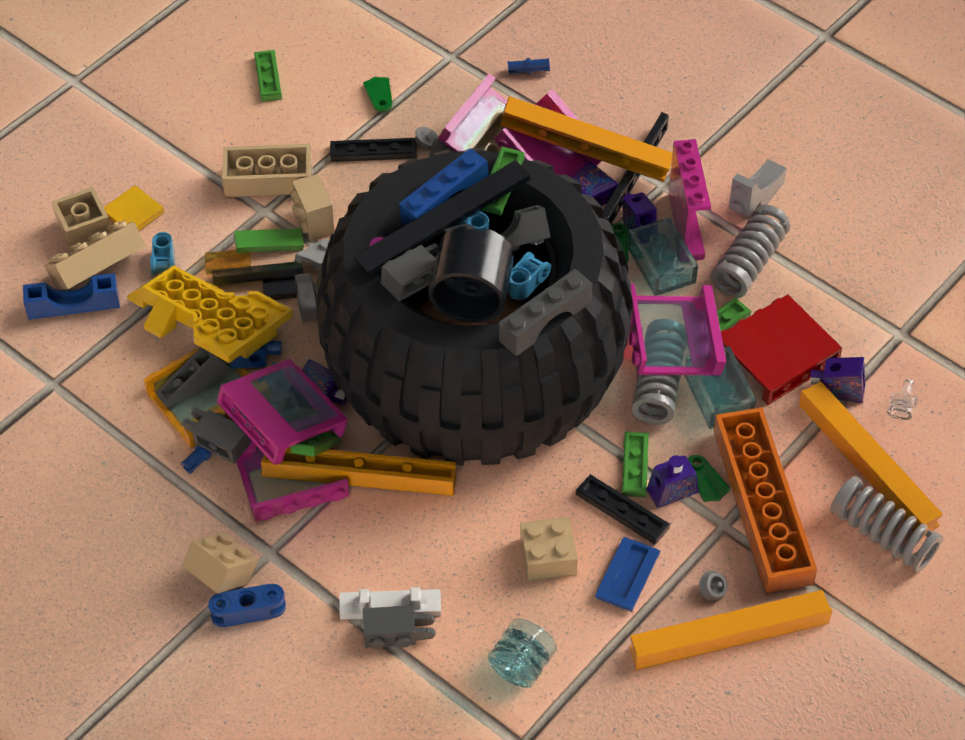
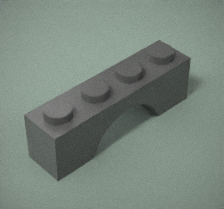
M536 205L514 212L511 225L500 234L511 244L513 251L520 249V245L527 243L529 245H538L544 242L543 239L550 238L545 208ZM466 223L463 225L444 229V233H447L448 231L454 228L466 226L467 230H475V228L470 224Z
M572 270L500 321L499 342L515 356H518L536 343L541 330L552 318L562 312H569L575 315L592 303L593 283L578 270Z

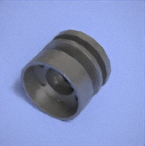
M310 273L295 275L296 292L302 322L317 321L316 282H313Z

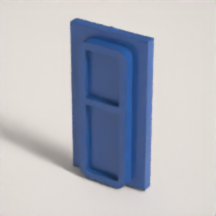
M623 537L595 594V598L632 612L661 550Z

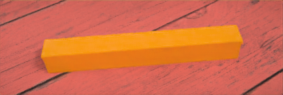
M511 96L508 97L500 126L661 182L665 181L672 162V152Z
M821 381L801 391L799 406L875 490L884 495V500L895 503V512L900 508L906 511L903 518L904 522L910 516L916 517L917 521L912 529L913 531L922 523L927 525V531H933L939 527L940 524L937 522V519L942 517L943 513Z
M291 447L286 448L283 462L274 465L265 454L261 461V477L319 483H332L347 479L349 486L454 496L457 475L455 474L456 462L329 449L312 457L291 453Z
M823 590L630 635L632 645L629 646L635 664V670L829 624L833 610L830 608Z

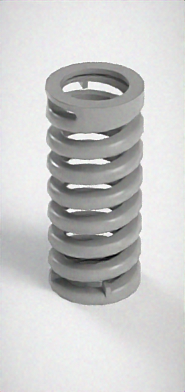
M771 205L758 206L729 246V249L719 260L718 265L712 270L710 277L713 285L721 293L732 298L745 296L752 286V282L756 280L757 275L763 270V266L768 263L769 258L774 254V250L779 247V243L783 241L785 235L790 231V221L780 209ZM765 215H770L777 218L780 221V223H778L775 219ZM727 273H729L734 279L738 280L740 283L734 281ZM721 280H723V282H724L725 284H727L729 287H731V288L734 289V290H731V289L727 288L726 286H724V284L721 282Z
M669 320L654 321L647 326L644 342L647 358L645 367H682L683 353L686 349L687 341L683 326ZM638 375L632 405L634 416L648 424L660 425L670 422L675 414V402L681 376ZM645 403L656 407H664V409L652 408Z
M857 476L849 479L834 498L830 512L837 514L841 520L848 519V524L851 527H859V532L862 535H869L873 543L880 542L881 548L883 550H891L893 557H902L903 564L906 566L913 565L914 572L919 573L937 553L942 544L943 536L936 531H927V525L922 523L911 535L908 542L901 547L902 541L916 524V517L910 516L903 523L897 535L890 540L892 532L901 523L906 511L903 508L898 509L889 520L885 529L879 533L880 526L892 513L895 503L888 501L881 508L875 520L868 525L869 519L881 506L884 495L881 493L876 494L867 505L863 514L857 518L858 512L873 494V487L866 486L860 492L859 490L864 485L862 480ZM855 495L858 496L852 507L846 511L849 502ZM926 533L925 536L927 538L922 544L921 548L916 553L912 554L914 547L918 544V542Z

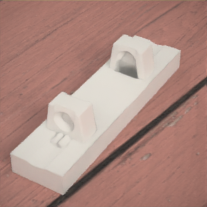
M420 587L410 588V590L369 592V589H359V592L340 593V620L363 619V608H370L369 601H371V608L414 605V614L430 613L433 616H441L440 589L420 590Z

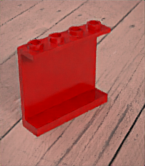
M789 294L775 299L763 309H758L750 317L739 320L728 330L721 331L724 349L764 388L762 400L767 405L809 381L811 370L824 371L826 360L828 358H840L842 353V347Z

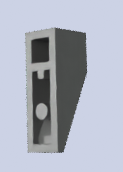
M200 348L155 393L164 405L169 408L216 385L232 368L223 359Z

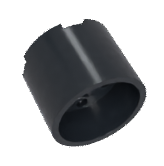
M462 226L445 233L440 240L428 290L429 299L434 307L444 315L463 322H485L497 317L504 309L514 258L511 244L503 236L487 228L482 232L467 230L466 226Z

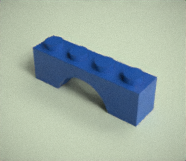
M468 149L399 203L401 222L405 225L409 224L446 202L456 192L466 190L488 177V161L473 149Z
M115 273L92 276L87 285L72 291L57 290L46 282L23 285V302L28 320L120 308L119 289Z

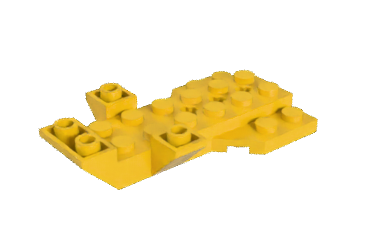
M175 265L127 295L129 301L142 308L148 305L153 307L144 324L145 330L162 338L177 328V321L193 329L194 344L228 363L239 356L245 359L275 338L277 336V328L293 317L292 309L259 291H248V295L234 296V292L224 293V290L191 275Z

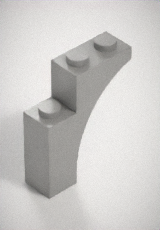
M767 159L762 167L749 179L737 173L732 180L729 209L748 218L758 206L767 205L784 184L787 168Z

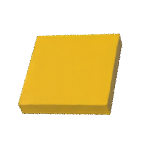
M136 185L104 206L109 219L113 223L124 220L126 223L134 222L138 231L165 213L163 206Z

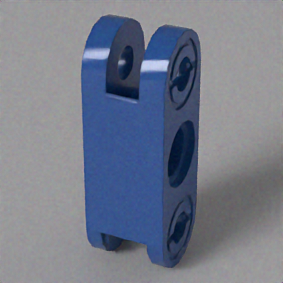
M265 584L214 594L208 602V607L213 624L218 627H229L277 618L285 612L286 601L281 586ZM246 604H252L251 606L244 607Z

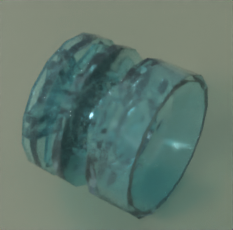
M513 619L503 632L502 639L495 644V647L488 654V661L491 667L505 680L523 688H531L542 674L543 667L550 662L555 654L557 646L553 638L540 626L525 619Z

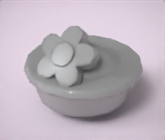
M419 127L415 131L417 144L425 149H431L434 138L438 139L439 137L436 132L427 127Z
M707 571L701 576L699 587L704 598L716 602L721 600L726 594L728 584L723 575L716 571Z

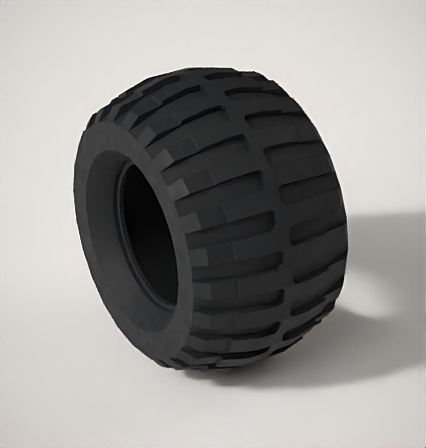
M472 148L488 161V174L490 175L499 153L485 151V148ZM448 149L432 153L431 157L410 159L398 165V170L392 173H382L370 183L368 192L356 194L348 205L345 216L339 218L335 232L331 234L316 281L319 340L325 352L329 371L338 388L343 390L349 403L366 424L378 429L381 436L394 446L405 443V445L409 446L411 453L424 459L435 455L444 457L445 461L456 462V465L461 466L464 465V461L481 460L482 465L500 464L501 458L513 455L517 459L535 455L536 449L541 444L552 446L565 439L567 432L572 430L573 427H578L589 417L591 411L599 405L623 363L624 350L629 337L633 301L631 283L628 277L629 267L618 238L615 236L610 222L603 214L602 207L591 195L582 193L581 184L568 175L556 174L553 166L539 160L529 161L524 159L522 167L530 174L531 180L511 191L502 215L480 211L488 216L489 229L502 234L511 225L515 211L536 205L545 208L550 238L543 239L544 242L538 245H529V243L520 245V249L512 252L514 258L512 269L527 252L534 254V258L541 262L551 264V271L545 281L540 283L529 297L523 300L526 302L530 301L576 269L593 283L592 303L575 315L569 312H562L552 318L541 330L536 343L518 356H515L499 342V323L479 326L444 323L428 317L416 309L423 301L429 299V286L399 302L380 283L382 271L380 270L368 277L356 264L354 256L367 249L372 239L376 237L385 238L405 226L401 222L399 203L466 152H451ZM464 190L456 192L449 199H451L452 197L456 196ZM441 233L422 246L426 248L435 243L439 246L440 240L445 233Z

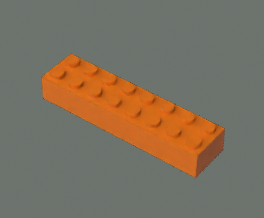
M763 408L716 415L713 432L765 594L814 585L818 569Z

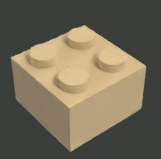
M315 174L292 181L293 191H290V194L295 204L292 206L295 218L300 219L299 226L302 234H306L309 241L334 234L332 204L319 175Z
M94 187L51 201L56 221L69 247L78 242H88L87 237L96 232L108 231L107 226L110 225L109 217Z
M570 517L520 523V542L527 581L577 575L578 558Z
M221 532L193 540L181 566L219 594L247 585L259 559L251 554L248 548L234 541L231 535Z

